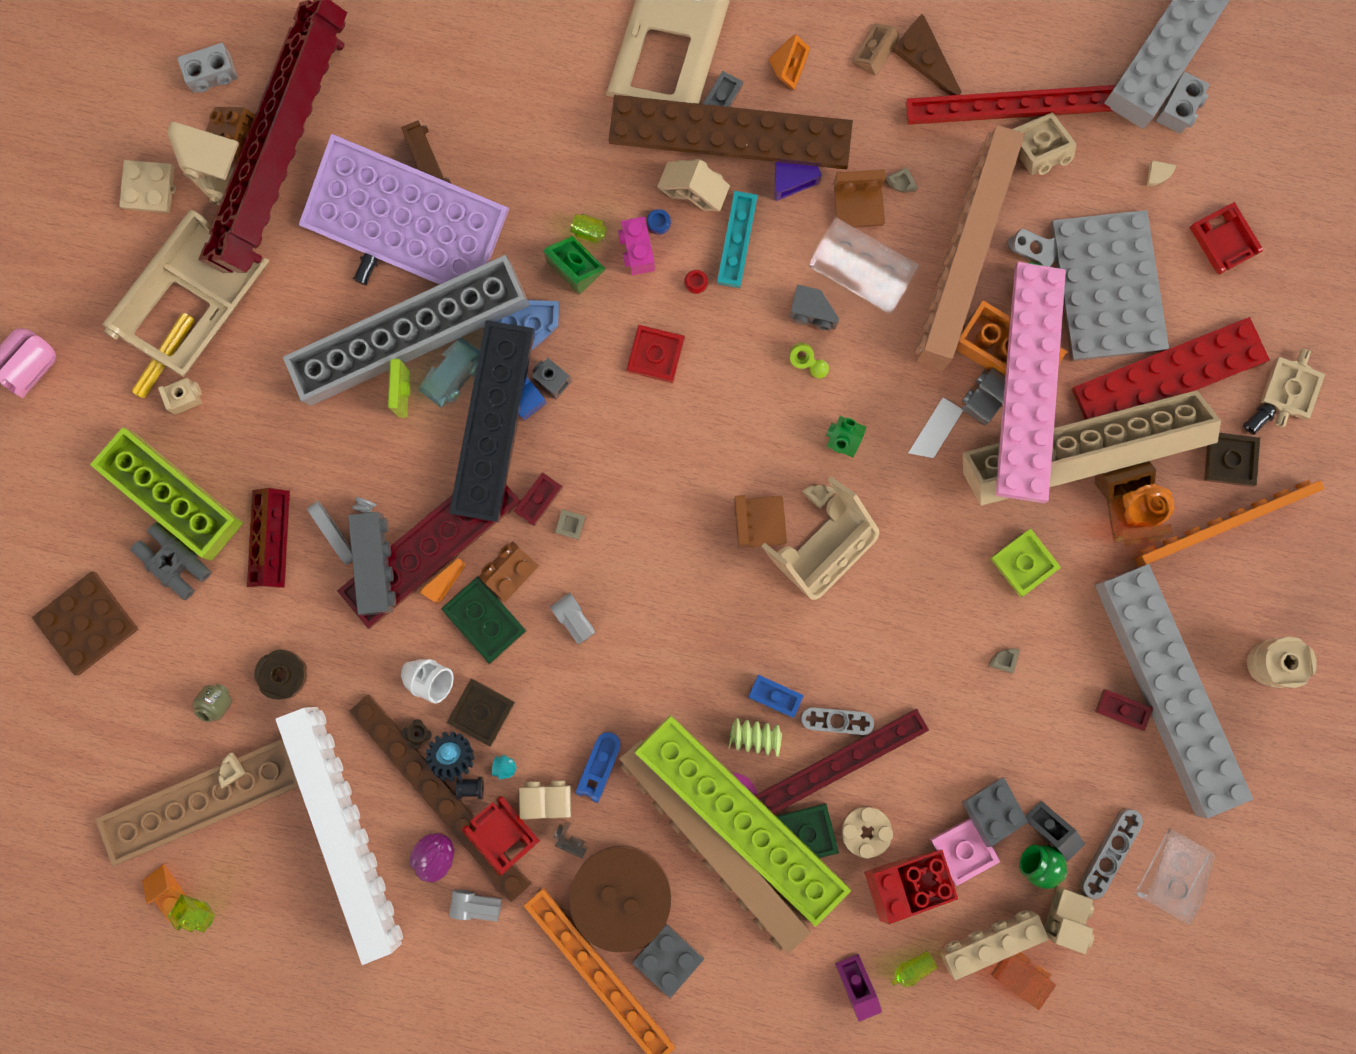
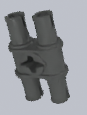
M156 522L147 532L162 545L159 552L156 554L141 540L137 541L130 551L145 564L144 567L147 572H151L161 581L163 587H170L182 600H187L193 595L195 590L180 577L181 573L187 569L200 582H204L212 572L197 559L198 555L194 551L190 550L180 539Z

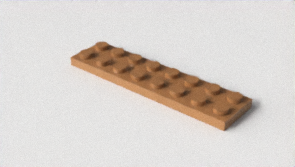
M283 739L237 758L246 774L225 788H221L218 780L220 765L96 818L95 821L112 866L121 864L299 787Z

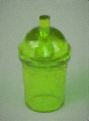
M926 950L906 962L899 963L895 970L896 979L892 980L891 984L894 986L899 983L903 987H914L920 980L937 970V965L930 953Z

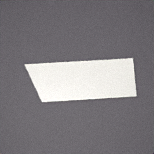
M942 398L908 453L934 458L963 410L947 399Z

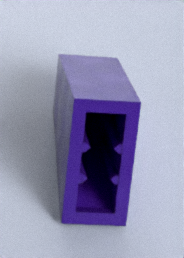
M775 162V200H781L818 185L822 176L817 166Z

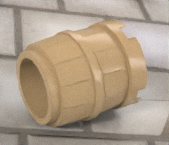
M1295 637L1268 639L1256 644L1248 654L1247 667L1250 675L1263 685L1275 688H1297L1308 683L1306 681L1310 679L1311 675H1314L1317 660L1312 648L1302 642L1303 640Z

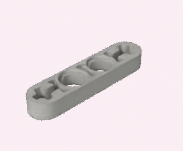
M1123 809L1117 814L1081 879L1080 889L1083 894L1092 899H1099L1106 893L1142 827L1143 818L1140 813L1132 809ZM1132 816V820L1135 821L1134 825H1127V821L1124 820L1125 817ZM1118 828L1125 829V831L1129 832V835L1127 836L1125 833L1117 831ZM1120 835L1124 840V844L1121 849L1115 850L1111 845V841L1114 836ZM1104 857H1108L1112 863L1111 868L1106 872H1103L1099 867V862ZM1096 871L1098 874L1105 876V879L1098 878L1093 873ZM1096 881V886L1099 887L1098 890L1090 892L1091 888L1088 886V883Z

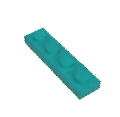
M734 191L717 285L741 288L758 197L756 194Z

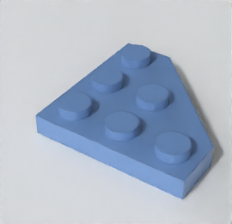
M528 300L530 306L496 322L534 328L533 351L559 327V301Z

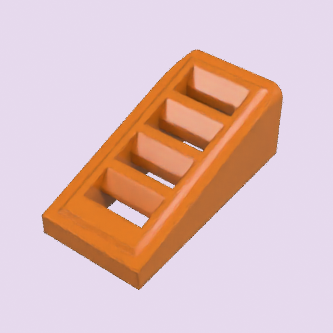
M457 558L419 592L433 602L441 603L465 568L466 563Z

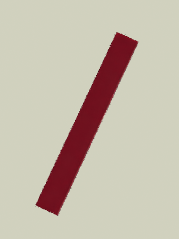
M915 709L755 796L773 814H776L928 732L929 729L918 709Z

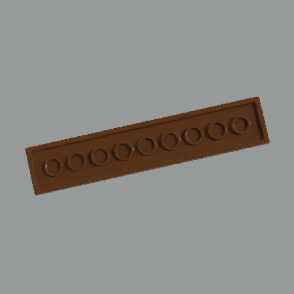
M614 95L608 141L609 144L847 170L853 120Z

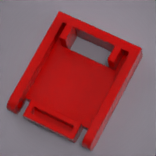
M1235 202L1193 223L1189 227L1214 270L1219 275L1263 251L1261 244ZM1223 216L1226 223L1212 230L1213 228L1209 222Z
M499 796L496 801L501 807L500 810L492 802L469 822L475 830L474 832L467 825L461 830L497 874L501 876L540 840L525 822L520 819V816L502 796ZM519 840L525 848L509 861L503 853Z

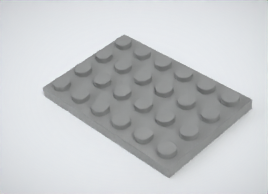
M1148 211L1053 220L1050 224L1052 237H1055L1057 268L1066 270L1063 311L1071 361L1162 352L1169 349Z

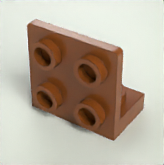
M215 107L209 116L206 132L238 141L239 145L234 156L238 160L255 114L245 107Z
M885 169L836 173L833 185L837 228L872 227L885 224L882 186L886 179Z
M745 495L735 496L734 506L738 548L760 547L764 543L768 546L785 545L787 543L782 496L745 498Z

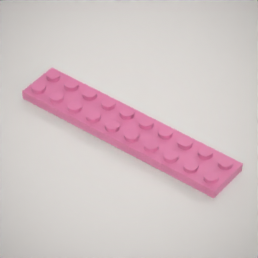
M1017 262L1015 265L995 496L1044 504L1049 501L1065 269Z

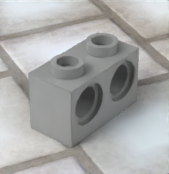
M223 42L177 57L185 83L193 93L206 92L209 88L227 85L233 80L238 79L231 54Z
M1184 71L1172 88L1155 121L1179 134L1186 127L1191 128L1198 117V114L1195 113L1197 108H1201L1209 96L1206 94V91L1210 84ZM1176 111L1180 112L1182 116H1179Z

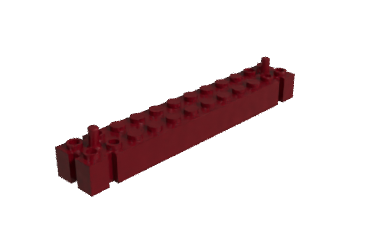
M306 0L300 2L293 18L295 20L294 25L288 30L208 233L210 238L208 242H205L198 259L222 273H233V271L236 273H247L252 267L253 262L259 264L262 260V255L252 250L253 248H258L261 244L263 229L269 223L271 218L270 211L273 204L279 198V188L287 177L289 162L296 154V144L304 133L303 126L313 110L312 103L314 98L320 92L322 77L329 69L328 62L331 54L336 49L341 51L345 46V43L338 39L336 34L343 31L348 12L331 0H313V2Z

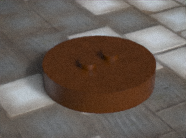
M612 846L602 849L589 857L575 875L569 897L571 916L579 932L596 947L611 952H629L642 948L658 936L667 922L671 908V888L668 877L656 859L638 848Z

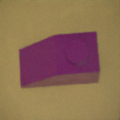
M859 954L835 963L858 1022L882 1013L878 997Z

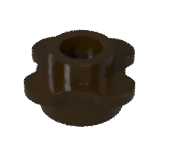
M419 719L414 720L413 724L408 728H404L401 732L402 737L410 742L412 749H418L421 743L430 740L432 736L431 732L426 729L423 722ZM418 732L419 736H415L414 733Z

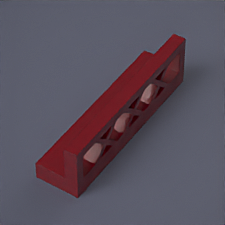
M275 488L252 490L247 587L285 588L289 490Z

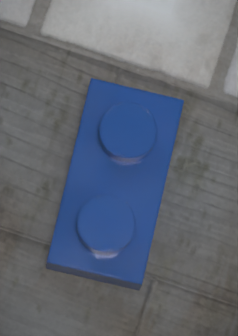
M757 675L748 698L794 718L804 695L761 675Z

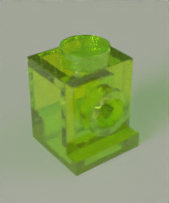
M181 894L169 913L168 919L176 930L180 931L182 927L189 932L197 930L204 933L211 926L215 913L208 903Z

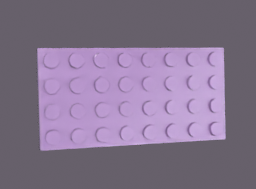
M331 134L299 225L432 282L442 284L490 261L510 208Z

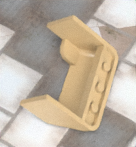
M170 122L167 134L179 167L183 170V175L190 178L210 198L209 202L220 206L234 170L231 164L239 145L238 141L177 122Z
M830 477L828 481L837 494L827 504L826 511L830 519L798 551L787 546L777 553L766 543L761 546L774 564L812 600L822 597L879 537L877 525L857 494L833 477Z

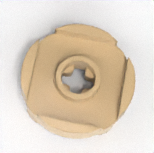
M858 807L850 811L843 820L842 840L845 846L856 856L866 859L877 857L889 847L893 838V831L889 819L880 810L872 807ZM863 826L867 828L872 826L871 838L861 837L863 833L861 828Z

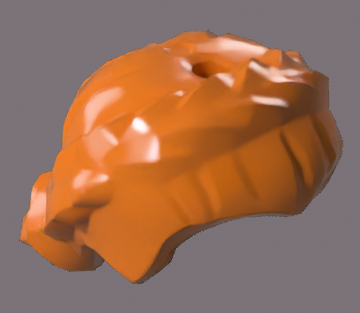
M1156 484L1145 485L1123 495L1124 507L1126 508L1125 519L1128 524L1135 526L1140 525L1144 527L1147 525L1158 526L1163 524L1171 517L1175 509L1171 491Z

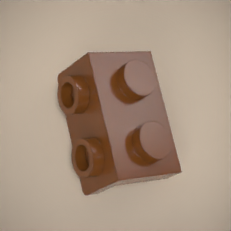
M513 541L501 548L499 556L493 562L486 564L481 571L482 574L479 576L504 601L539 567Z

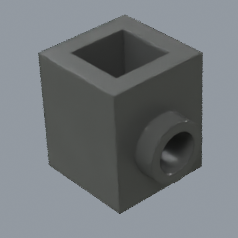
M549 358L544 362L540 361L533 369L534 374L532 377L534 381L555 399L572 382L571 377Z

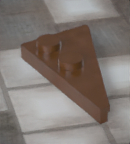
M921 14L895 44L892 51L950 96L960 95L962 91L925 16Z

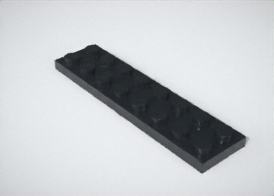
M488 320L485 322L449 514L498 523L500 521L535 335L534 328Z

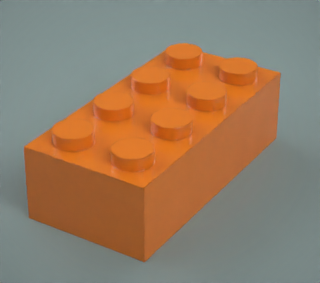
M983 300L961 332L956 351L990 371L993 367L1006 376L1011 317ZM1061 347L1059 353V364L1062 361L1065 354L1067 353V351Z

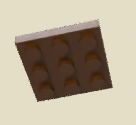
M93 571L32 617L75 676L81 675L139 630L98 574Z

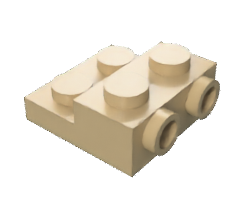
M1053 112L1012 129L1025 133L1020 148V160L1031 175L1036 173L1040 175L1046 174L1052 166L1057 164L1067 165L1075 157L1076 143Z

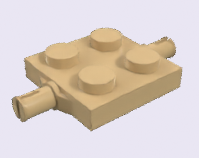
M1308 349L1300 350L1297 361H1289L1281 357L1276 358L1260 403L1268 404L1279 412L1274 424L1276 427L1285 428L1289 416H1295L1303 420H1308L1311 417L1325 374L1313 370L1307 365L1311 351Z

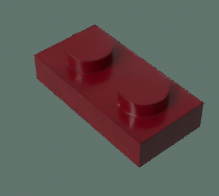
M542 472L513 512L532 526H535L563 487Z
M1103 689L1095 713L1140 731H1145L1153 708Z

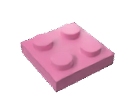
M971 818L930 839L936 851L943 850L955 886L1000 862L994 849L985 846Z

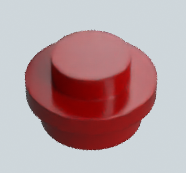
M692 270L685 276V287L690 293L700 294L708 286V277L703 271Z

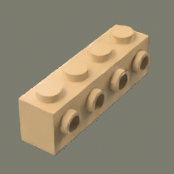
M1024 910L1015 914L1014 918L995 922L991 925V928L972 932L968 935V938L946 944L945 948L940 949L939 952L949 975L954 980H958L1049 940L1039 915L1031 910Z

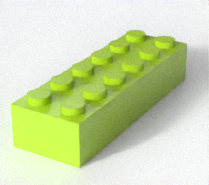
M124 427L120 429L90 464L201 558L212 561L244 524V522L140 436Z

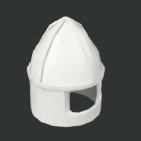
M418 659L406 662L401 669V678L405 688L414 696L421 697L432 703L441 702L452 688L454 677L451 669L438 664L432 659Z

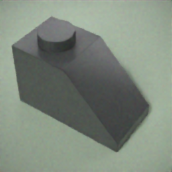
M1042 801L1025 816L1028 824L1049 846L1056 848L1065 857L1067 862L1085 845L1077 830Z

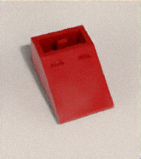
M942 849L864 871L879 921L887 924L898 922L958 900Z

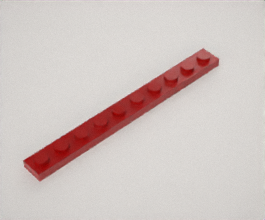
M1116 85L907 98L905 102L907 124L1045 116L1052 112L1054 115L1112 112L1113 110L1105 104V101Z

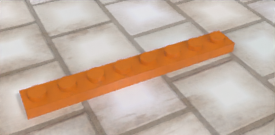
M1310 479L1295 485L1296 490L1289 492L1288 489H1284L1274 493L1275 499L1267 501L1266 498L1251 503L1252 508L1245 511L1243 507L1229 512L1230 518L1222 520L1221 517L1206 522L1208 527L1200 530L1199 526L1185 531V537L1178 539L1176 535L1162 541L1164 545L1159 548H1155L1154 545L1140 550L1142 555L1135 557L1134 560L1138 567L1147 565L1322 491L1325 487L1321 480L1311 483Z
M542 888L524 904L526 910L646 1054H670L676 1048V1045L591 943L584 938L576 925L545 888Z

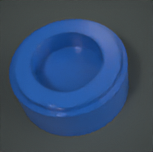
M656 209L649 213L647 226L653 234L662 235L669 230L671 219L665 210Z

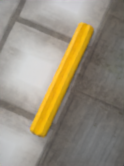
M182 313L158 350L167 356H173L195 320L188 314ZM152 358L133 387L132 392L140 398H145L165 366Z

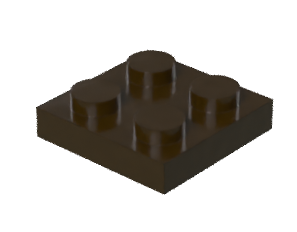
M1219 433L1218 443L1207 445L1204 481L1250 487L1257 486L1260 437Z
M471 678L447 723L491 747L511 712L515 701Z

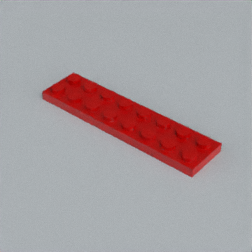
M1248 317L1077 385L1071 390L1084 419L1087 420L1196 391L1270 361L1251 318Z

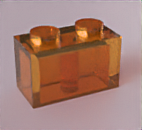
M1021 952L999 961L991 975L1030 1005L1040 1010L1056 986L1050 980L1052 975L1039 965L1034 969L1028 964L1031 959Z

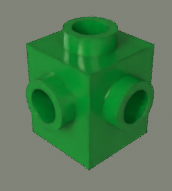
M839 416L836 424L831 422L826 436L830 437L826 447L833 449L837 453H843L854 458L867 427L851 418Z

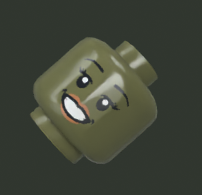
M220 684L204 686L193 701L194 714L202 721L208 723L220 720L232 703L231 697L228 695V689Z

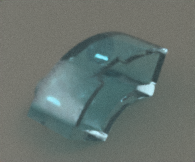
M461 337L442 354L446 358L437 369L434 367L430 369L419 391L439 407H443L449 402L453 403L459 397V390L470 376H475L480 351Z

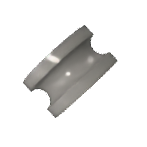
M356 497V505H353L352 509L362 513H370L377 504Z

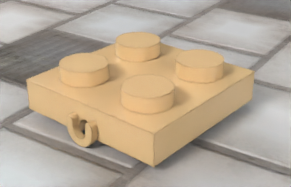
M124 160L119 207L124 210L170 214L172 194L174 195L176 192L175 185L173 184L175 167L172 164Z

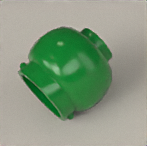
M1034 844L1027 847L1021 855L1020 871L1031 884L1041 889H1052L1066 878V859L1056 848L1049 845L1038 846Z

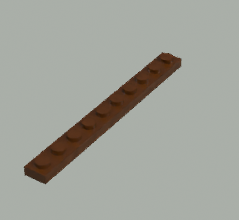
M370 694L349 710L511 902L531 885V882L515 864L501 876L491 867L461 830L467 825L473 832L475 831L469 824L475 818L474 815L460 799H457L456 794L445 781L441 780L440 776L437 778L434 775L426 759L417 749L410 747V742L402 737V731ZM504 852V853H503L504 856L510 861L511 859H510L509 856Z

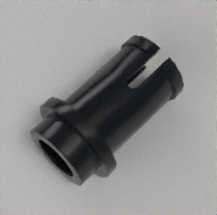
M364 253L359 258L361 262L352 279L367 286L374 267H378V259Z
M1268 404L1258 406L1257 412L1244 423L1243 427L1250 434L1256 435L1268 421L1274 419L1276 411Z

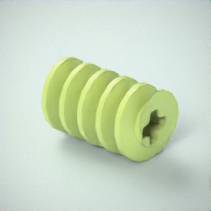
M735 718L731 727L729 748L732 743H735L736 750L739 751L742 744H745L746 752H749L751 747L755 746L756 754H759L762 747H764L766 755H769L771 750L774 749L776 757H779L782 732H780L779 725L776 724L772 731H770L769 723H765L763 728L760 729L759 722L755 721L751 728L749 720H745L741 726L739 719Z

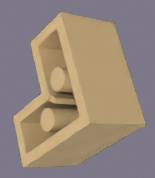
M694 159V161L678 160L667 162L657 188L672 199H689L703 211H720L730 185L723 180L722 175L709 169L706 162Z
M1057 886L1044 926L1048 938L1055 944L1086 954L1087 949L1091 948L1094 941L1093 928L1086 925L1087 919H1090L1093 914V899Z

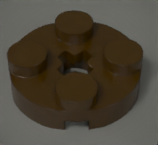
M275 650L268 655H264L258 661L254 677L263 695L271 699L283 700L292 698L301 691L306 682L307 666L294 652ZM284 668L287 676L279 682L275 672L276 670L281 671Z

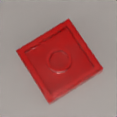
M638 325L626 371L673 383L685 336Z

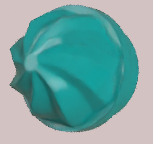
M504 754L502 757L495 756L492 776L498 777L499 780L510 778L517 769L515 761Z

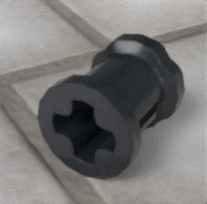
M478 777V779L461 778L459 780L457 778V799H462V797H478V799H483L484 777Z

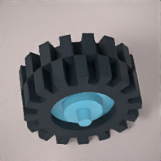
M451 731L450 736H448L447 732L442 733L443 738L440 739L437 735L434 737L436 742L433 743L431 741L428 744L431 749H426L428 756L426 761L437 778L440 776L443 781H446V778L449 781H454V777L457 776L459 780L463 778L461 774L464 772L467 775L469 773L468 767L472 768L474 765L472 760H475L473 749L469 741L462 734L456 735L455 732Z

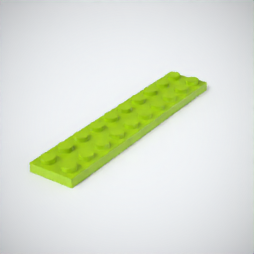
M671 714L634 750L636 755L815 927L851 892L849 886Z

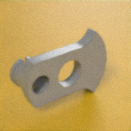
M1023 228L1015 236L1010 237L1007 243L1008 248L1012 252L1040 265L1050 267L1057 256L1055 237L1045 239ZM1032 241L1039 245L1040 250L1038 254H1034L1030 250Z

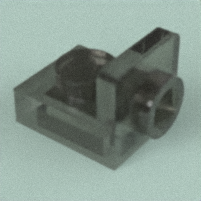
M566 821L564 826L559 824L553 837L557 840L555 847L583 859L588 849L584 845L585 841L573 835L570 838L566 837L571 822Z

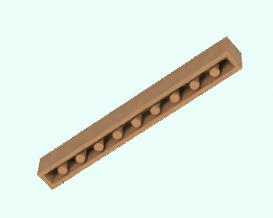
M643 738L640 739L619 758L622 761L619 765L628 776L634 775L639 781L636 786L645 796L649 793L655 801L652 804L661 815L665 812L672 819L669 824L678 834L683 832L688 838L686 844L695 854L699 851L705 857L702 861L712 873L716 870L722 877L719 882L728 892L733 890L739 898L736 901L745 912L750 909L756 916L753 919L755 924L762 931L767 929L773 936L770 938V941L779 951L784 949L789 954L811 934L808 927L769 882L635 754L634 750L644 741Z

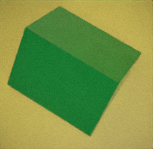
M573 236L548 246L543 251L546 262L579 295L606 269Z

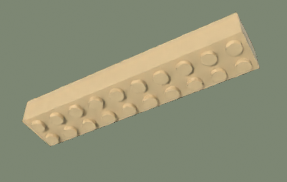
M1196 390L1054 428L1050 487L1218 443L1221 420ZM1000 443L963 452V474L980 506L1008 499L995 496Z

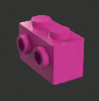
M645 216L621 221L622 229L618 230L620 244H625L627 252L623 253L625 267H630L632 276L655 271V262Z

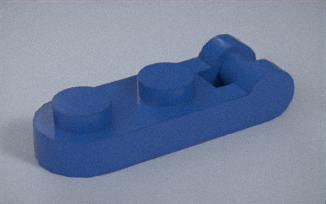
M606 732L597 738L576 789V795L581 797L586 795L592 798L591 801L599 803L621 746L620 739L616 734ZM589 779L598 782L596 789L587 785Z

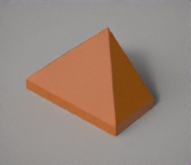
M797 35L791 36L768 58L776 76L791 90L796 89L810 51V47Z

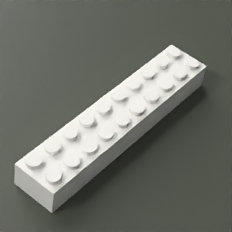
M305 707L276 718L361 964L364 965L392 954L402 944L403 934L400 926L395 925L393 920L394 908L392 903L386 900L384 880L381 876L378 877L375 855L369 852L366 844L369 842L368 835L364 828L361 829L358 821L360 819L359 810L355 804H352L350 799L352 791L348 781L343 779L341 773L343 771L342 762L334 754L333 748L335 743L330 733L327 734L325 728L327 723L326 717L318 707Z

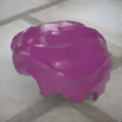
M434 833L424 836L417 842L411 852L410 866L421 881L434 883L447 874L448 870L452 867L455 851L452 841L442 833Z

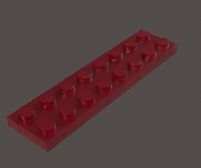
M507 484L500 520L521 502ZM451 495L391 545V557H388L389 567H392L394 580L390 581L391 591H394L396 596V606H393V609L497 522L449 514L452 500ZM354 577L337 590L368 629L372 628L388 614L358 615Z

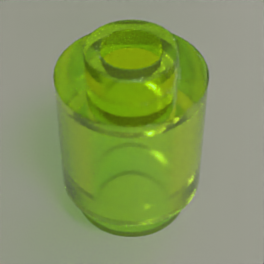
M582 213L581 215L575 214L570 232L574 233L575 237L597 244L599 240H604L607 227L604 226L605 221Z

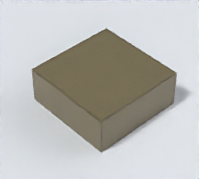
M562 509L555 533L579 540L586 516Z

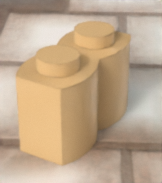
M565 780L550 781V786H540V781L525 782V787L519 788L520 819L572 816L571 785H565Z

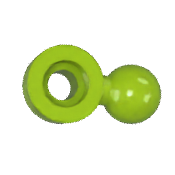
M797 343L791 348L790 361L793 366L799 369L809 367L811 375L817 379H822L828 375L829 365L824 360L814 359V352L810 345ZM804 351L806 353L804 357L797 356L798 352Z

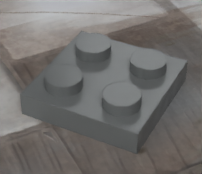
M1004 777L996 779L962 801L986 847H992L1028 823Z
M666 923L658 936L647 944L633 960L632 964L671 998L702 963L704 957Z

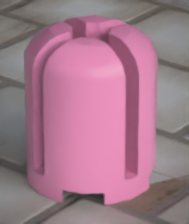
M17 328L13 330L0 344L1 385L23 399L56 362L57 356L54 349L29 329Z

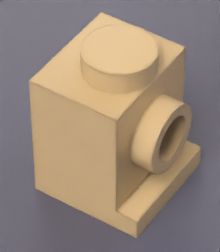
M189 378L182 379L165 387H158L166 410L175 415L202 404L200 399L202 391L198 383L193 382Z

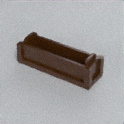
M419 120L401 127L419 171L451 183L448 177H443L425 135L429 132L427 126H421Z

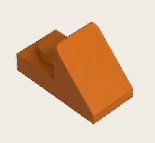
M165 864L142 880L147 905L155 902L168 922L173 921L193 906Z

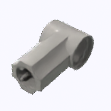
M570 592L550 606L561 624L564 623L578 645L596 633Z
M453 890L449 917L458 920H471V918L498 922L502 898L475 895V892L467 890Z

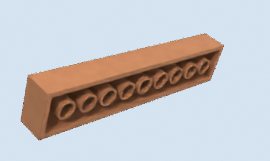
M997 125L993 133L988 132L985 142L981 145L978 154L980 158L971 176L973 180L971 185L968 186L964 197L966 202L960 210L957 219L959 223L950 240L952 245L950 250L947 251L943 262L945 267L937 280L936 287L939 288L931 299L929 305L931 311L922 327V331L925 333H923L921 340H918L914 353L918 354L916 359L918 363L943 371L953 360L1025 133Z

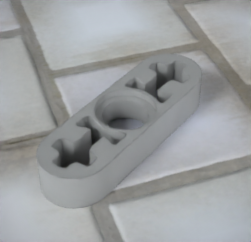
M318 500L307 507L308 512L344 564L348 565L353 561L351 546L323 505Z
M810 707L801 714V723L809 730L866 735L874 727L873 718L865 712ZM814 711L815 716L824 717L823 712H827L828 714L825 719L827 727L822 728L823 722H814V726H810V722L806 721V716H810L811 712ZM834 714L843 716L844 724L842 727H832L830 719ZM848 714H852L851 720H860L861 716H864V720L868 721V726H864L863 730L860 731L859 726L850 725L851 730H847L849 725Z

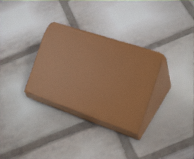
M875 23L853 58V64L871 74L877 75L899 40L895 27Z

